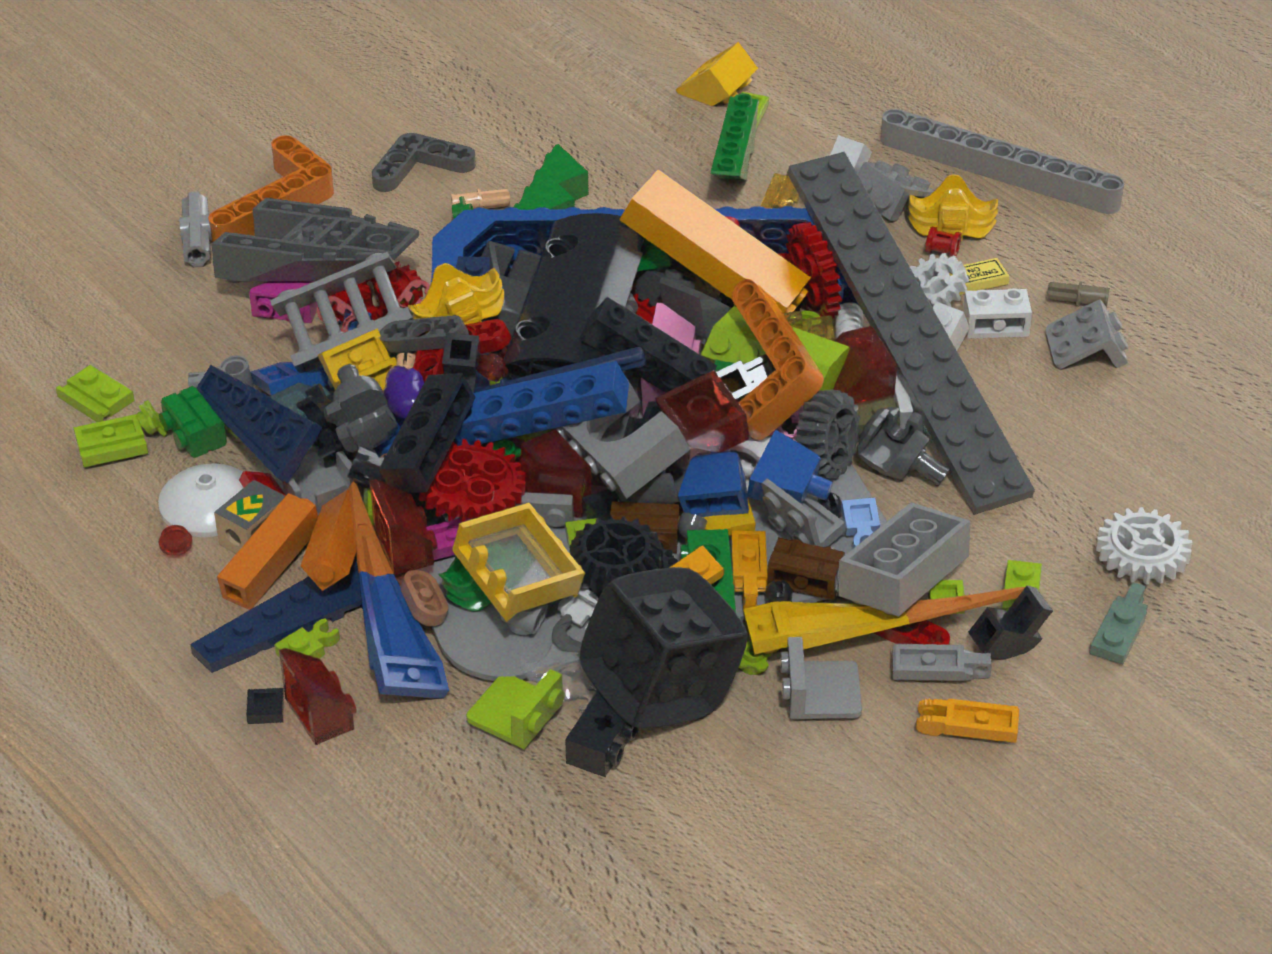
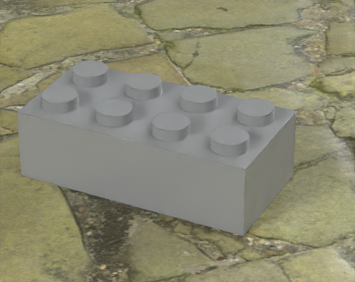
M912 502L909 503L839 560V596L852 600L859 605H867L882 610L889 615L900 616L969 557L970 520Z

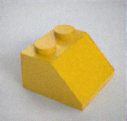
M738 41L705 61L675 90L682 96L710 106H714L720 101L726 104L729 102L730 96L735 97L738 94L737 89L741 90L752 81L750 76L758 67Z

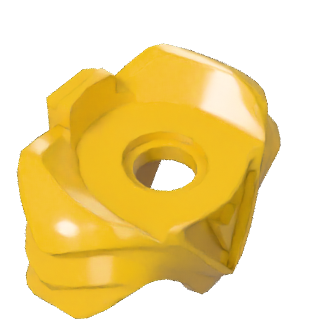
M951 174L947 176L935 191L922 199L909 195L910 203L908 209L910 215H908V218L916 231L922 236H927L930 227L933 226L937 227L938 231L955 234L956 231L961 232L962 239L963 235L980 239L984 238L991 231L997 221L995 217L998 214V199L990 201L978 199L967 187L960 175Z
M444 263L435 268L431 285L423 301L416 305H408L413 313V319L455 315L461 317L465 325L482 322V319L497 316L502 310L504 303L502 280L499 278V273L495 268L490 269L482 276H471L459 271L448 263Z

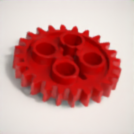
M811 222L794 225L789 229L790 234L786 236L789 242L786 243L789 251L786 257L791 264L811 277L804 287L809 292L802 303H805V310L817 313L821 317L822 322L834 319L839 315L838 311L841 310L839 302H842V299L838 292L842 291L837 283L840 276L835 272L837 265L834 262L832 251L827 249V240L823 241L822 232H817L816 225H812Z
M399 261L395 263L396 269L387 272L397 299L411 281L421 280L420 276H417L416 270H410V265L401 267ZM375 277L357 284L368 313L372 314V320L375 321L386 316L388 310ZM368 281L373 284L376 300L379 304L378 307H375L373 304L370 288L367 284ZM346 289L331 295L352 307ZM416 289L412 291L415 299L411 305H415L420 297H423L422 289L420 291ZM407 301L403 303L404 306L408 307ZM337 304L332 307L335 317L343 322L344 316L339 314L336 309Z
M463 439L461 446H457L454 442L452 443L428 492L419 493V500L426 501L427 510L436 508L437 517L447 513L449 522L459 517L462 523L468 519L479 518L515 507L516 504H521L522 495H525L526 472L522 471L521 462H515L514 454L505 456L504 447L495 451L493 450L492 442L483 447L480 440H476L474 445H469L467 440Z

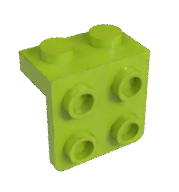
M550 669L536 686L515 676H498L467 712V722L525 749L563 704L565 692L563 691L562 674Z

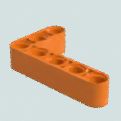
M288 135L276 137L271 142L275 171L283 177L210 213L208 220L211 229V242L213 243L225 232L255 236L253 208L265 198L320 204L328 200L334 194L332 167L296 138Z
M744 279L734 287L732 300L776 370L737 403L731 413V420L752 439L762 440L802 407L804 402L810 400L821 389L824 378L773 297L752 279Z

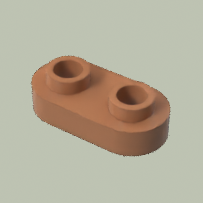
M421 570L408 571L404 575L400 589L413 617L424 626L430 627L442 624L449 606L436 579L429 573Z

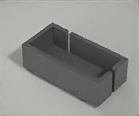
M488 241L481 257H490V269L495 268L497 270L499 278L502 280V288L504 289L502 310L497 316L490 317V320H502L512 337L533 279V270L539 262L541 255L519 250L506 277L503 275L515 250L513 247Z

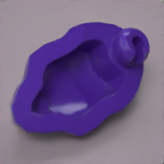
M397 365L391 367L386 375L383 393L388 402L387 407L397 418L404 419L407 417L424 385L422 375L414 368Z

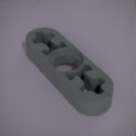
M453 315L393 321L381 329V336L379 338L388 352L396 353L442 349L445 346L446 332L469 335V332L461 317ZM429 331L427 334L419 337L421 334Z

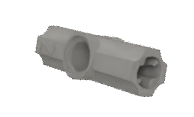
M189 192L188 196L182 199V217H179L184 262L190 263L193 267L204 266V263L210 260L211 255L210 241H212L208 220L210 215L208 198L201 195L200 192Z

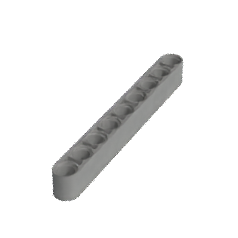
M890 109L882 115L881 142L885 146L1101 213L1113 214L1121 208L1124 181L1121 177L906 111Z

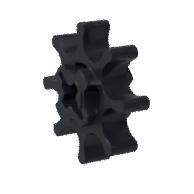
M320 383L305 390L307 398L297 402L296 405L309 420L322 427L316 440L319 444L318 456L323 458L332 453L336 465L337 452L343 451L349 460L352 459V453L344 449L337 436L335 428L338 426L327 422L324 417V409L332 403L334 392L326 396Z

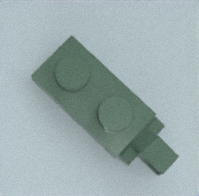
M1133 582L1126 598L1117 596L1116 601H1113L1091 644L1090 654L1122 665L1124 664L1146 619L1148 605L1143 604L1146 586Z

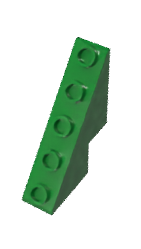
M746 93L737 94L735 97L730 96L710 174L718 178L747 181L750 154H753L759 99H752Z
M556 144L552 151L546 154L542 167L535 171L530 186L525 187L522 199L519 203H515L513 208L534 210L539 207H545L550 210L575 207V200L589 195L588 171L559 144Z

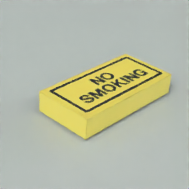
M998 258L964 265L969 281L965 283L967 291L984 290L1009 284V274Z

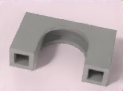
M630 382L626 412L641 402ZM662 411L629 436L610 442L601 441L604 432L625 413L553 428V431L563 443L567 440L570 441L568 445L579 459L585 456L584 462L595 475L598 473L602 474L600 477L611 492L617 489L626 499L691 450L679 427Z

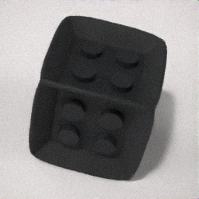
M682 567L642 571L618 577L611 581L603 590L581 643L580 664L594 687L624 721L637 728L669 726L702 718L717 709L725 698L743 658L747 644V631L731 606L697 572Z

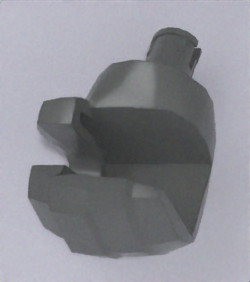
M348 364L342 366L337 373L341 384L334 392L332 403L325 407L324 417L327 422L338 426L335 428L337 436L347 452L357 453L360 445L372 450L388 441L398 429V425L392 412L387 407L388 402L378 382L368 376H359L355 365Z
M888 407L878 409L865 424L863 432L859 436V457L878 472L892 478L904 479L909 471L916 470L939 486L950 468L926 453L927 450L925 448L931 438L924 434L922 415L914 412L907 420L905 429H902L897 423L900 413L899 408Z

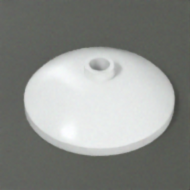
M215 463L196 465L181 471L172 477L160 492L158 505L163 521L170 528L184 535L193 537L218 536L214 512L244 488L239 481L243 471L232 466Z

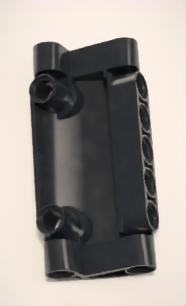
M587 213L565 217L552 224L500 368L502 378L512 380L530 375L532 368L547 371L605 355L579 338L589 316L607 296L622 306H626L642 257V252L640 251L645 238L619 220L621 216Z

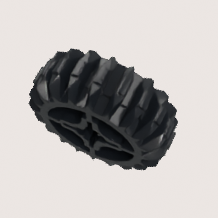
M610 515L607 521L597 518L594 525L585 523L583 530L576 531V536L571 540L569 547L570 555L578 565H581L582 570L585 572L581 583L582 588L590 587L593 594L603 591L611 581L618 577L642 571L661 569L663 548L657 533L652 532L649 525H640L638 519L631 522L627 521L625 516L621 520H614Z

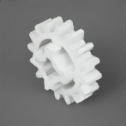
M942 253L939 258H935L934 254H931L926 262L922 258L919 259L920 265L918 267L910 266L932 308L936 301L951 307L950 302L952 300H961L959 292L967 291L965 285L969 281L966 274L967 271L961 261L958 262L954 255L948 259L946 253Z

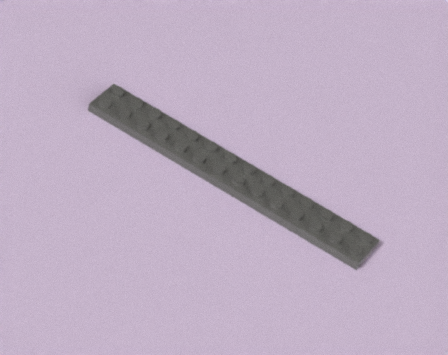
M841 152L790 165L787 173L818 231L822 232L823 240H827L829 251H832V256L914 407L922 415L926 429L947 467L950 468L949 471L973 515L1033 497L1035 489L846 153Z

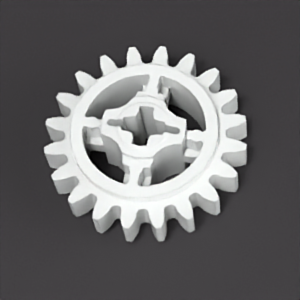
M1140 507L1138 513H1133L1127 508L1125 516L1115 512L1113 513V520H1104L1103 527L1099 528L1096 551L1100 552V561H1107V570L1118 569L1117 577L1121 578L1128 575L1132 583L1137 578L1143 579L1146 585H1149L1150 579H1156L1161 584L1163 583L1164 575L1175 579L1176 572L1183 573L1185 571L1186 564L1190 562L1192 540L1188 539V530H1180L1182 524L1180 521L1170 522V514L1161 517L1156 509L1151 513H1145V510Z

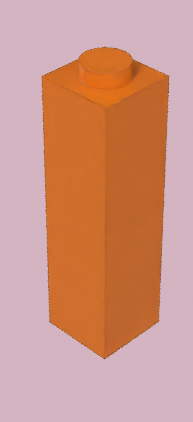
M348 489L322 505L300 565L322 591L349 574L356 554Z
M288 493L218 574L217 579L222 597L251 610L310 540L318 518L316 505L306 498H299Z

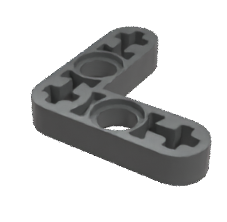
M405 133L395 141L372 170L373 188L380 192H389L396 189L417 162L458 173L470 172L476 166L475 150L468 146L417 133ZM395 161H404L402 163H392Z

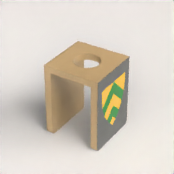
M258 481L250 482L214 512L219 545L236 554L285 496Z

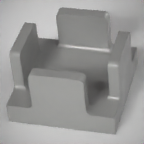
M319 446L308 450L301 461L299 469L293 474L288 483L282 480H278L277 483L285 495L289 493L296 497L310 500L316 505L319 516L322 505L347 490L353 481L347 478L352 463L343 451L336 453L337 465L334 460L324 463L323 458L318 456Z

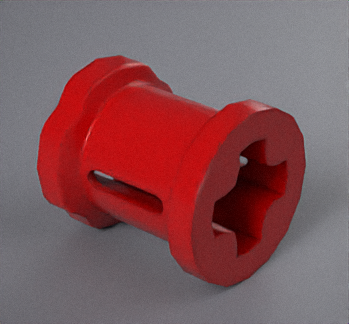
M930 227L925 252L937 251L949 254L950 257L953 255L957 257L962 233L956 231L955 234L938 231L937 227Z

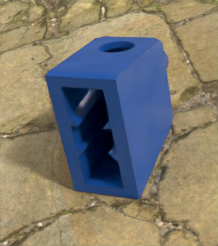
M775 430L749 479L747 496L763 501L764 493L761 483L769 479L803 505L808 494L826 501L833 482L817 476L821 461L818 454Z
M715 444L711 447L710 454L691 458L678 493L684 513L700 517L749 513L745 472L739 455L735 452H730L728 446Z

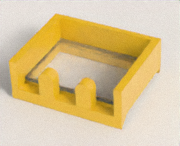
M530 503L459 523L452 551L506 622L519 612L572 595L574 598L578 596L585 572L564 547L562 541L551 531L544 518L536 512Z

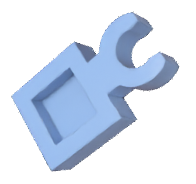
M875 498L842 500L841 511L843 522H845L846 526L845 533L846 536L855 535L853 539L854 549L881 526Z

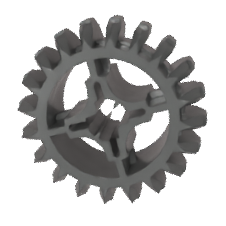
M819 390L808 402H804L803 413H799V424L795 426L797 428V435L794 440L820 456L821 461L817 476L822 478H838L840 474L845 473L847 466L852 464V456L856 455V445L860 442L858 440V433L861 431L858 426L860 416L857 415L858 406L854 404L853 397H849L847 393H841L839 390Z

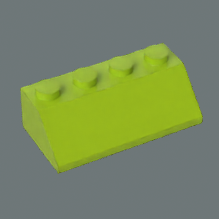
M734 306L713 326L701 356L712 363H715L716 360L732 363L741 360L744 365L766 353L738 308ZM792 327L823 374L824 381L820 390H833L850 347Z

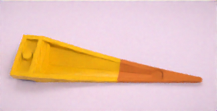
M1025 587L957 597L917 600L900 616L889 615L882 610L856 603L777 601L744 608L743 611L754 655L759 653L770 654L777 652L781 648L788 647V637H802L804 650L1018 598Z

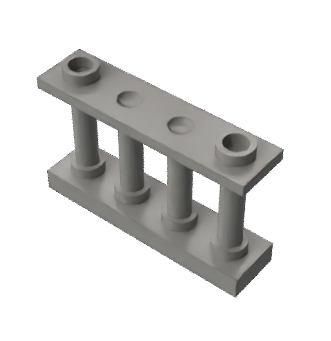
M388 252L372 254L359 264L296 290H285L278 297L270 300L271 305L279 316L287 314L300 348L297 353L290 355L299 373L315 372L323 368L317 354L378 328L380 333L381 329L390 322L413 319V313L409 307L400 308L387 272L396 269L395 263ZM374 277L388 310L386 316L375 321L370 319L357 285ZM345 289L358 321L357 328L346 333L341 332L328 296ZM317 302L329 334L326 341L316 345L311 343L299 308Z

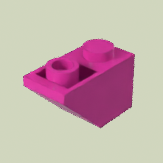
M268 281L251 288L249 295L252 316L290 321L287 314L279 316L271 305L270 300L278 297L285 290H296L315 281ZM317 302L299 308L304 323H312L317 312Z

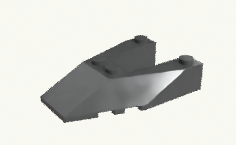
M265 198L253 208L255 236L225 232L211 244L215 278L227 279L230 283L318 281L359 264L375 253L383 254L388 252L392 260H395L419 237V230L391 221L386 226L377 223L376 217L366 214L364 218L352 215V209Z

